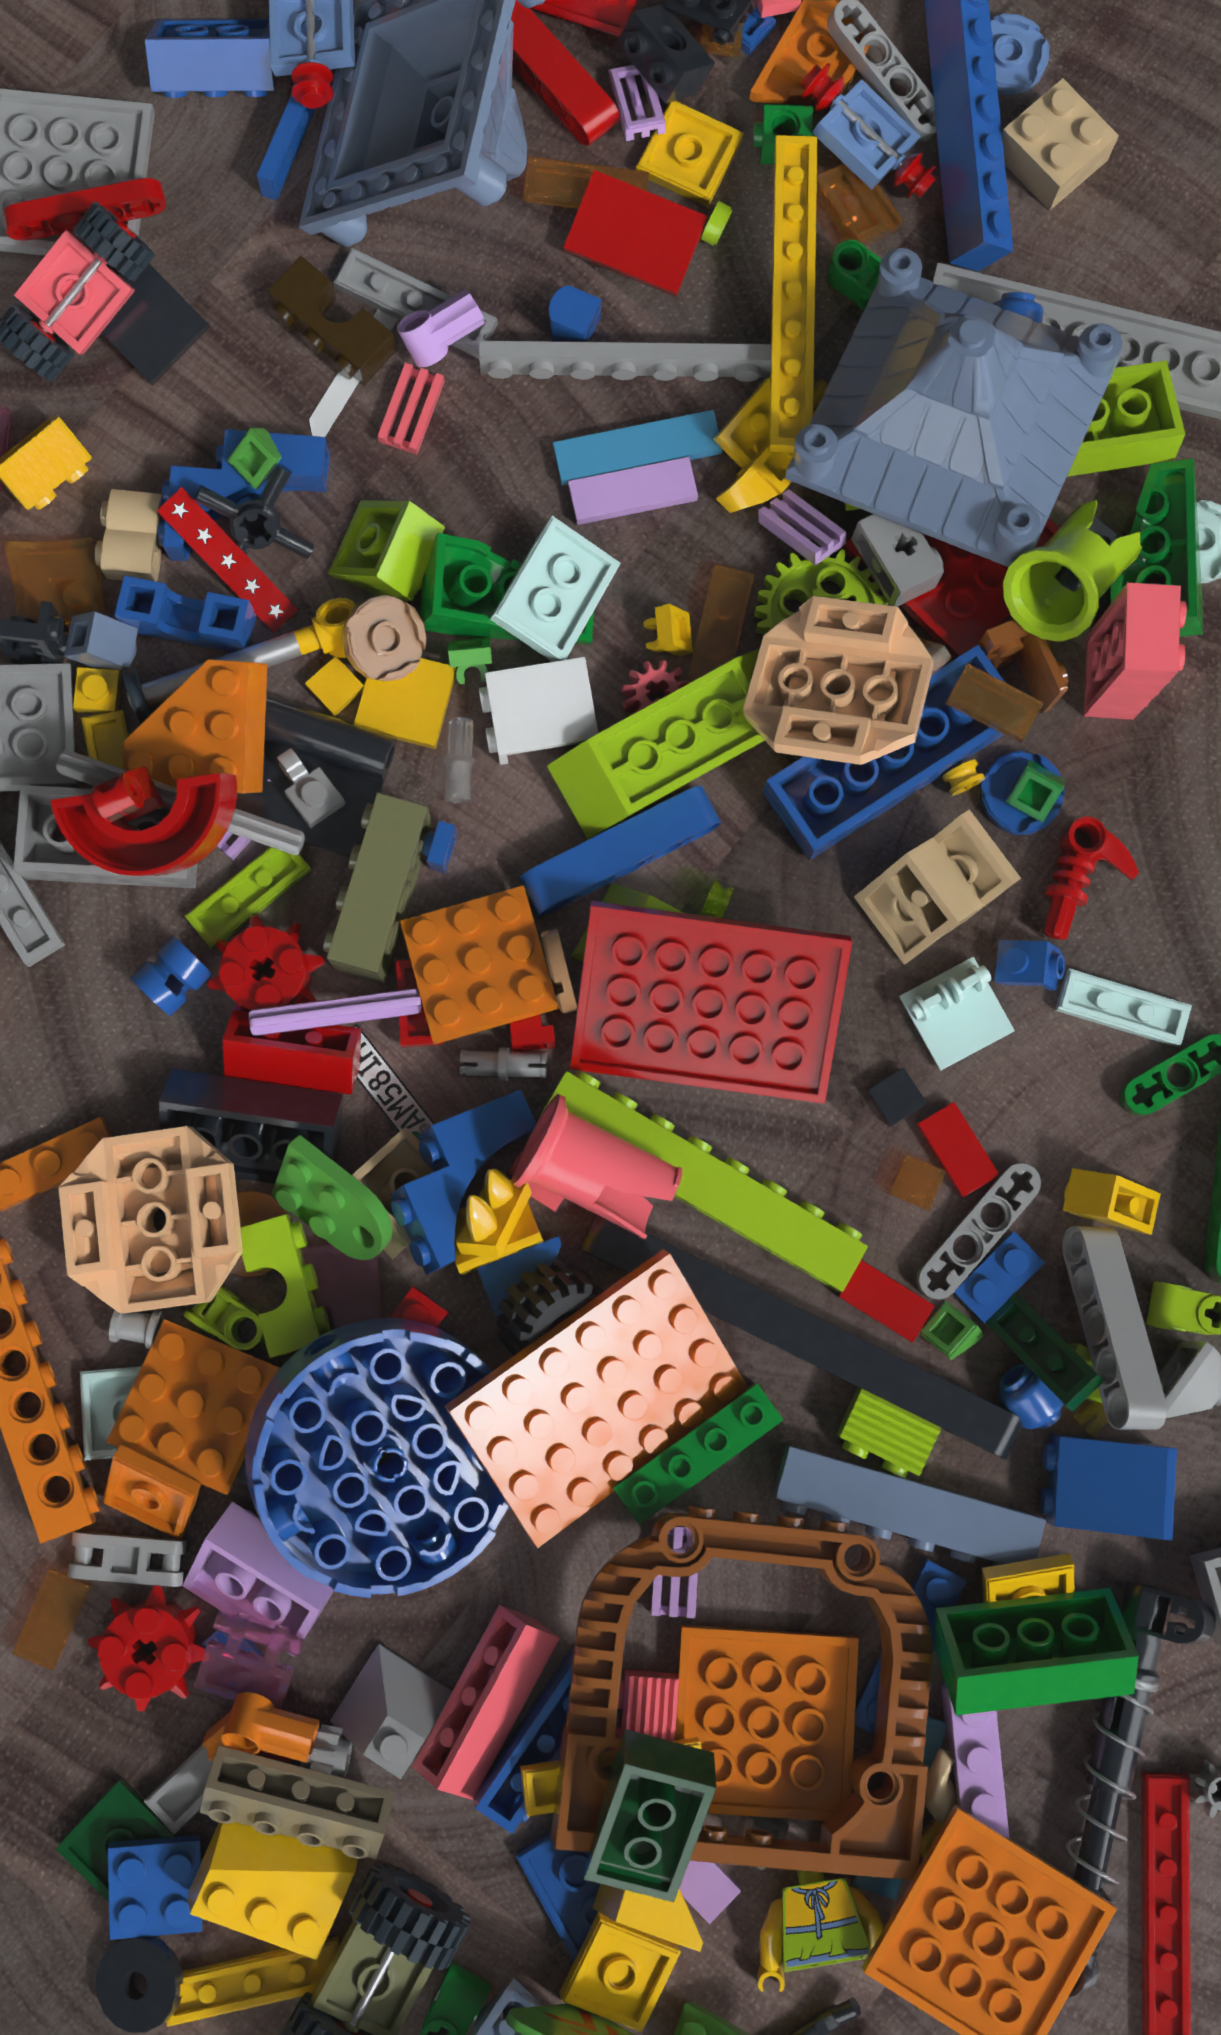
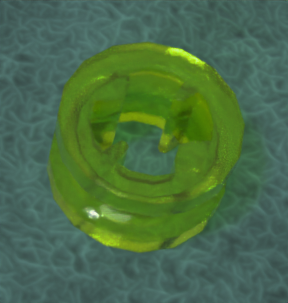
M715 880L700 915L712 914L715 918H722L734 887L722 888L720 881Z

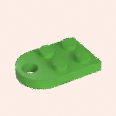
M301 1135L288 1145L271 1197L284 1210L293 1213L308 1225L318 1237L327 1240L345 1255L358 1260H370L376 1257L388 1246L393 1234L391 1219L382 1202L371 1190Z

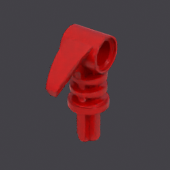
M1085 816L1077 819L1061 835L1060 849L1064 856L1058 857L1056 862L1061 870L1054 871L1052 875L1057 884L1048 885L1045 891V895L1052 899L1043 929L1044 935L1055 940H1066L1068 938L1076 907L1086 906L1089 897L1082 891V888L1090 886L1091 881L1086 877V874L1094 873L1097 861H1107L1130 881L1139 873L1133 857L1124 844L1106 830L1101 821L1094 817ZM1075 831H1083L1090 836L1092 841L1091 848H1082L1076 843L1074 838Z

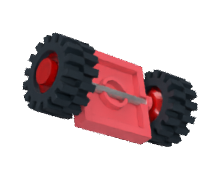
M96 201L92 203L73 227L74 231L77 232L76 234L89 247L71 231L65 230L14 294L36 316L32 313L29 314L25 308L19 307L14 303L0 319V341L3 342V345L8 350H11L16 358L25 362L27 367L34 369L38 375L44 376L45 379L52 382L74 357L73 351L67 347V344L78 354L83 355L135 291L108 265L116 268L119 273L134 282L156 256L137 234Z

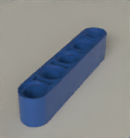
M702 785L696 786L537 865L522 874L518 880L522 886L524 885L526 895L537 916H545L710 833L719 827L722 822Z

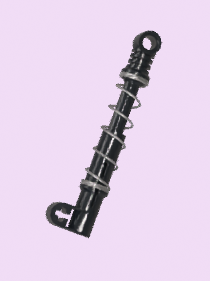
M1127 1581L1121 1614L1139 1655L1135 1691L1131 1695L1103 1698L1100 1712L1092 1717L1097 1727L1092 1754L1086 1756L1083 1760L1088 1769L1086 1782L1093 1785L1092 1792L1089 1795L1077 1798L1074 1803L1078 1812L1086 1818L1083 1836L1075 1837L1066 1844L1069 1854L1077 1861L1074 1880L1113 1904L1116 1902L1111 1896L1106 1894L1103 1888L1104 1884H1119L1117 1879L1106 1873L1112 1843L1128 1841L1126 1836L1115 1831L1121 1799L1134 1800L1137 1798L1131 1792L1137 1759L1145 1756V1753L1140 1749L1146 1716L1154 1714L1152 1708L1148 1706L1151 1692L1159 1690L1157 1687L1159 1686L1160 1676L1156 1671L1161 1641L1164 1639L1178 1644H1200L1207 1641L1213 1635L1216 1628L1214 1612L1207 1603L1193 1597L1133 1581ZM1170 1599H1173L1170 1613L1189 1614V1617L1195 1620L1194 1628H1188L1182 1622H1168L1166 1632L1164 1631ZM1084 1799H1090L1087 1814L1079 1806L1080 1801ZM1081 1841L1079 1855L1076 1856L1071 1851L1070 1846L1073 1842ZM1099 1941L1098 1945L1096 1946L1095 1950L1099 1949V1947H1100V1941ZM1095 1950L1068 1998L1085 1992L1096 1984L1099 1977V1963L1097 1961L1098 1953Z

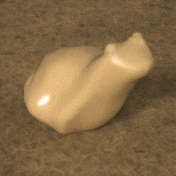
M943 1749L937 1751L936 1758L927 1771L925 1807L938 1822H945L952 1808L957 1803L955 1787L949 1778L955 1759L951 1757V1751Z

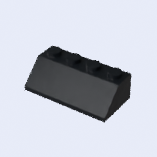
M172 1068L159 1100V1130L183 1126L193 1127L234 1164L235 1178L275 1184L288 1145L299 1135L336 1163L342 1125L343 1094Z

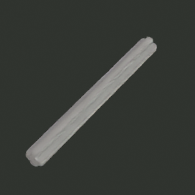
M68 750L61 752L56 765V769L60 774L94 786L127 772L126 770ZM153 780L165 804L160 809L170 812L177 797V788ZM236 808L227 832L293 855L300 853L305 840V835L300 830Z

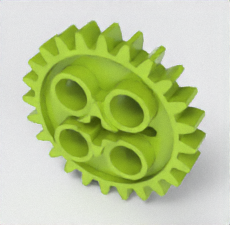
M841 549L836 558H830L829 555L815 566L805 557L801 561L798 556L792 553L788 560L790 568L778 562L774 570L778 578L766 575L764 585L768 590H759L757 600L765 605L756 606L754 616L765 620L757 624L756 633L766 634L781 621L795 614L784 606V602L790 599L798 600L802 604L812 596L842 600L853 597L857 602L888 605V601L885 596H877L881 589L876 581L872 583L869 581L872 575L867 568L862 572L857 569L860 563L859 556L850 563L844 561L845 550ZM826 581H833L838 584L841 592L838 594H828L822 589L821 584Z

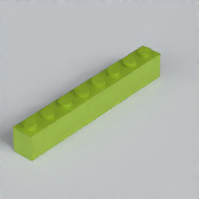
M578 1070L574 1076L566 1071L546 1107L557 1094L566 1097L565 1105H567L569 1112L677 1168L678 1166L681 1167L682 1177L675 1193V1198L837 1292L844 1291L868 1248L866 1244L859 1241L862 1237L859 1231L842 1222H839L836 1228L822 1220L825 1212L804 1200L798 1206L786 1199L784 1196L787 1190L766 1178L760 1184L747 1176L750 1169L730 1157H727L722 1162L709 1154L712 1147L692 1135L686 1141L672 1133L675 1125L654 1113L648 1119L635 1111L638 1104L618 1092H615L613 1097H610L597 1089L600 1082L590 1075Z

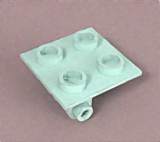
M974 957L899 996L940 1071L1015 1031L988 983L991 981L989 971L984 965L979 967Z

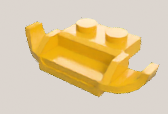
M770 377L760 384L713 438L742 468L737 473L738 478L716 498L729 513L764 503L782 494L792 482L786 479V471L794 453L769 452ZM823 378L815 383V388L813 389V416L828 387Z

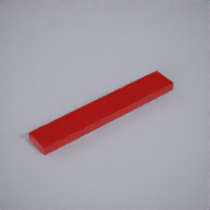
M1141 1772L1142 2035H1191L1190 1776L1186 1773Z

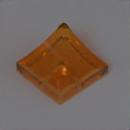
M93 537L47 542H4L13 584L17 616L27 617L38 623L42 600L52 602L59 615L63 617L67 627L70 626L72 616L90 612L104 615L100 566H97L95 562L97 542Z

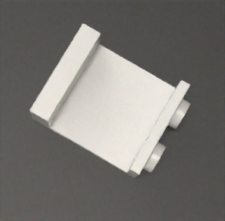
M585 657L485 673L487 687L479 688L483 713L491 712L494 727L485 728L489 753L498 752L500 765L508 764L507 755L579 744L598 734Z

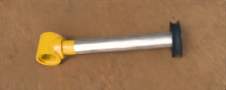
M347 598L331 599L318 608L316 617L311 618L312 625L213 660L267 663V667L319 649H323L324 654L330 653V655L338 658H346L342 641L344 623L356 604ZM204 663L144 684L135 667L131 675H126L122 671L130 705L135 711L140 724L154 712V707L162 705Z

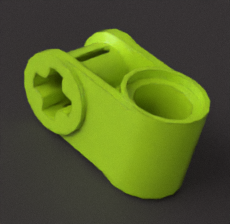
M1153 1282L1146 1325L1180 1332L1188 1331L1204 1335H1221V1296L1194 1291L1192 1288ZM1213 1309L1214 1312L1220 1314V1320L1212 1322L1210 1318L1205 1317V1310Z
M223 1285L211 1302L195 1304L192 1309H186L183 1314L184 1317L196 1326L217 1336L235 1349L256 1350L265 1344L258 1317L261 1313L241 1301L235 1293ZM250 1318L256 1324L257 1333L251 1342L245 1343L239 1338L238 1327L243 1320Z

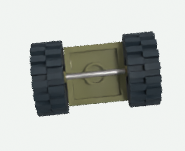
M375 1863L370 1868L350 1905L349 1913L352 1914L351 1918L353 1921L313 1994L306 1992L301 1996L281 2035H398L432 1969L435 1967L437 1970H443V1968L447 1969L471 1925L469 1915L463 1912L464 1908L460 1904L452 1902L453 1898L447 1893H441L437 1890L438 1887L431 1883L427 1884L414 1873L410 1875L403 1868L396 1867L394 1869L390 1864L383 1863L381 1865L380 1863Z

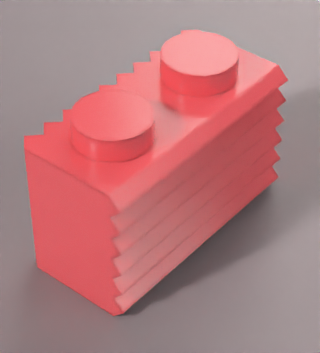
M624 1669V1681H620L617 1709H621L620 1727H616V1732L623 1736L626 1729L668 1741H675L679 1687L678 1674ZM610 1747V1751L618 1750L616 1747Z

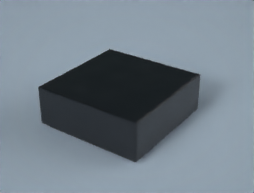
M905 1068L900 1069L866 1091L889 1127L927 1104Z

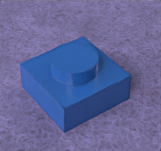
M439 821L436 832L428 831L422 855L428 856L427 864L430 870L446 874L458 835L455 825Z

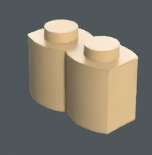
M111 489L109 500L103 501L100 519L101 525L106 527L103 541H97L95 562L97 566H101L106 579L123 581L125 575L157 582L162 546L158 542V526L160 520H165L157 512L163 505L162 494Z

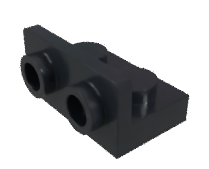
M41 601L38 623L23 616H11L9 620L0 619V647L13 664H64L69 629L51 601Z

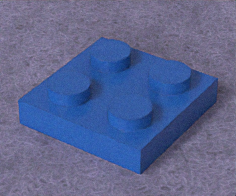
M201 1835L109 1842L110 1940L202 1932V1918L190 1914L187 1895L201 1864Z

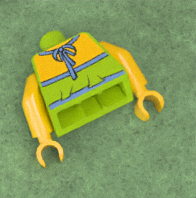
M796 1870L799 1885L782 1889V1898L776 1899L770 1904L760 1931L761 1965L757 1972L759 1990L763 1992V1981L769 1976L776 1977L779 1980V1992H782L785 1987V1972L862 1959L866 1961L884 1929L878 1910L858 1888L848 1887L845 1878L826 1881L824 1872Z

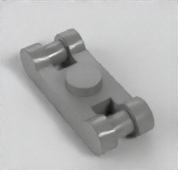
M84 1530L73 1531L71 1545L75 1546L74 1562L69 1563V1578L171 1587L182 1586L184 1571L180 1570L181 1555L186 1554V1539L178 1540L176 1538L108 1534ZM93 1548L104 1549L102 1565L91 1563ZM151 1553L163 1554L162 1569H149Z

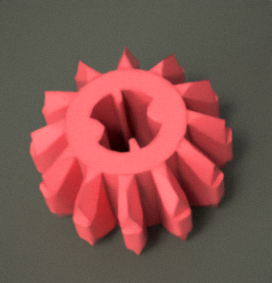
M665 660L660 661L658 670H653L652 664L646 661L643 663V674L631 670L628 678L632 684H624L622 686L621 693L628 698L622 703L623 711H635V714L660 700L657 698L653 702L650 701V692L656 695L662 691L665 693L664 697L686 686L690 681H679L682 676L680 667L667 673V661Z

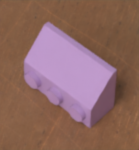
M234 1502L229 1505L205 1538L182 1585L293 1657L334 1592L332 1587L317 1582L312 1578L308 1579L292 1567L270 1540L259 1517L252 1511L243 1509Z

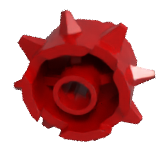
M257 915L251 916L249 928L239 933L231 942L220 939L216 942L215 945L223 955L220 960L219 975L208 982V987L211 990L225 991L236 1002L234 1010L246 1012L254 1009L317 1001L316 998L309 991L312 984L311 973L325 964L324 957L305 954L304 950L297 943L301 929L299 923L295 922L283 932L273 927H265ZM272 964L270 968L275 972L274 976L271 979L264 976L258 981L261 977L258 974L262 966L268 967Z
M154 1585L147 1600H143L132 1607L116 1597L110 1600L115 1619L105 1629L104 1634L89 1637L88 1645L98 1650L100 1666L105 1674L99 1683V1687L104 1690L114 1686L120 1693L134 1699L137 1711L143 1712L146 1710L152 1697H157L168 1690L183 1699L188 1697L189 1692L184 1675L193 1666V1663L210 1659L211 1650L196 1642L198 1635L193 1622L200 1613V1609L194 1606L183 1610L175 1603H166L162 1586ZM153 1641L157 1649L152 1654L146 1655L142 1650V1646Z

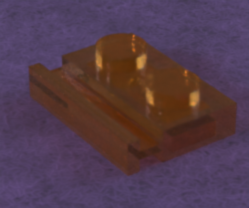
M845 164L817 175L816 198L845 240H856L867 246L883 239L890 232H893V234L898 232L904 223L880 186L877 184L871 190Z

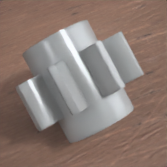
M322 1725L321 1730L318 1729L308 1762L300 1761V1767L333 1776L345 1777L350 1763L352 1743L341 1738L343 1728Z
M1205 1759L1203 1760L1204 1769L1198 1775H1189L1195 1782L1197 1790L1190 1794V1798L1196 1803L1205 1802L1204 1813L1213 1818L1217 1810L1221 1811V1786L1219 1787L1220 1795L1217 1797L1213 1795L1217 1791L1216 1783L1221 1781V1763L1218 1769Z

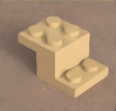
M969 809L933 838L902 856L854 896V898L905 965L939 938L967 921L1020 880L1021 877Z

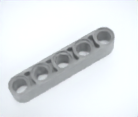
M1071 1226L1066 1230L1063 1237V1255L1094 1371L1104 1380L1099 1386V1391L1107 1420L1113 1428L1118 1430L1160 1429L1167 1417L1166 1400L1118 1232L1114 1228Z

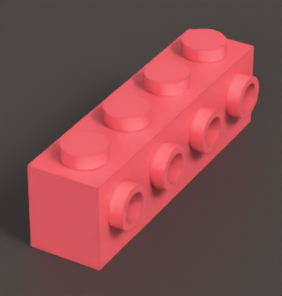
M499 1605L415 1759L412 1768L437 1790L473 1800L560 1637L533 1617Z

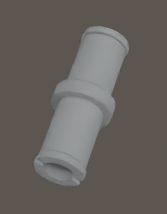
M500 1047L499 1051L461 1049L460 1062L478 1063L462 1064L460 1066L461 1077L492 1076L498 1077L499 1081H508L509 1077H541L542 1079H547L548 1066L530 1065V1063L546 1064L548 1062L547 1051H510L509 1047Z

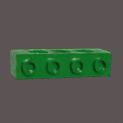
M752 1382L748 1385V1388L735 1396L727 1406L700 1422L690 1433L665 1448L658 1456L634 1471L626 1479L614 1486L613 1489L640 1525L781 1423L783 1418L758 1383Z

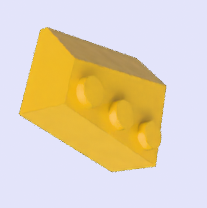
M219 1823L188 1891L189 1912L196 1917L317 1960L353 1879L358 1859L349 1857L342 1850L324 1845L310 1847L302 1844L297 1838L279 1833L277 1835H264L257 1832L252 1826L241 1823Z

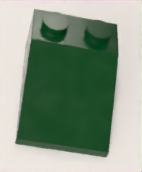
M625 1729L611 1767L584 1872V1880L674 1902L716 1791L714 1752Z

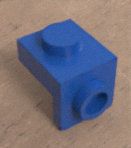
M999 940L995 972L996 983L1000 985L1042 986L1047 990H1057L1058 979H1062L1065 971L1064 956L1058 947L1048 941Z

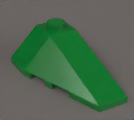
M1194 458L1154 463L1150 465L1136 507L1137 514L1130 534L1140 532V545L1142 548L1137 559L1111 585V603L1127 582L1181 586L1180 601L1186 602L1187 613L1183 628H1180L1179 637L1203 635L1202 584Z
M437 533L420 594L419 616L424 623L425 631L462 637L520 640L490 620L522 564L516 560L510 562L490 551L491 547L478 540ZM594 611L575 644L590 645L592 643Z

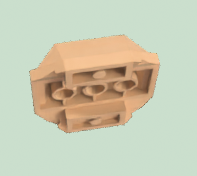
M812 596L799 607L798 612L781 621L763 636L743 708L744 715L747 721L777 753L862 765L915 742L932 675L933 659L920 639L909 627L908 621L898 607ZM837 691L845 692L840 695H833V693Z
M183 1126L102 1138L85 1157L76 1171L71 1173L59 1186L67 1276L81 1286H85L120 1314L211 1302L243 1253L234 1164L193 1127ZM161 1208L166 1215V1224L161 1231H158L154 1226L153 1218L155 1213Z

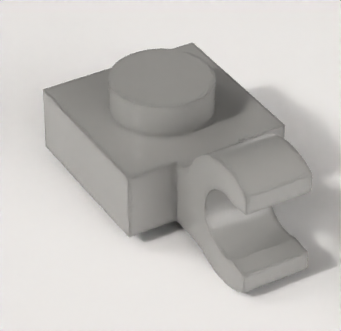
M291 748L277 757L280 762V768L293 783L291 787L285 790V794L310 828L345 805V800L320 767L309 774Z

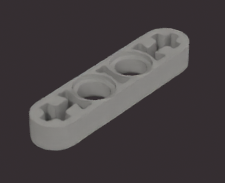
M841 0L828 16L827 28L831 37L872 90L920 135L917 141L926 142L937 133L934 96L867 9L857 0ZM842 18H852L854 23L847 26L841 21ZM863 32L865 36L857 43L854 39L858 38ZM867 45L875 46L882 55V62H870L865 56L864 47ZM898 78L902 80L907 87V95H896L890 88V79ZM914 98L917 103L908 109L906 106ZM926 115L930 121L923 125L920 124L918 118Z
M1019 1163L1011 1165L1001 1172L918 1270L916 1284L922 1295L929 1299L941 1300L948 1298L955 1292L1038 1194L1041 1187V1179L1034 1167ZM1025 1173L1028 1176L1025 1184L1029 1190L1028 1192L1024 1190L1018 1191L1010 1198L1011 1202L1017 1204L1012 1209L1008 1201L995 1195V1192L999 1188L1002 1195L1007 1194L1014 1185L1013 1180L1010 1178L1011 1175L1019 1176ZM987 1203H995L1003 1211V1221L998 1227H988L981 1219V1210ZM961 1235L971 1237L976 1245V1252L969 1260L959 1259L953 1251V1243ZM944 1253L950 1263L962 1268V1270L957 1275L954 1269H950L943 1277V1282L947 1285L945 1289L934 1288L931 1291L927 1287L931 1281L927 1273L928 1271L936 1273L942 1270L947 1263L940 1260L939 1257Z

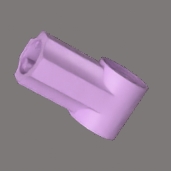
M465 289L430 311L419 310L407 315L399 322L397 331L416 366L427 367L440 361L447 354L449 345L482 326L485 322L478 305L471 294Z

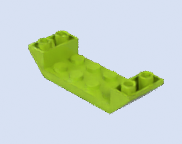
M760 648L739 656L587 739L547 765L548 771L587 840L619 824L633 813L765 741L747 721L743 711Z

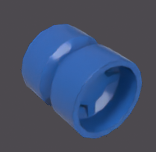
M174 935L156 951L158 959L155 962L146 961L130 977L170 1017L187 1001L186 992L188 990L197 991L213 975ZM172 973L174 977L167 980L168 976Z

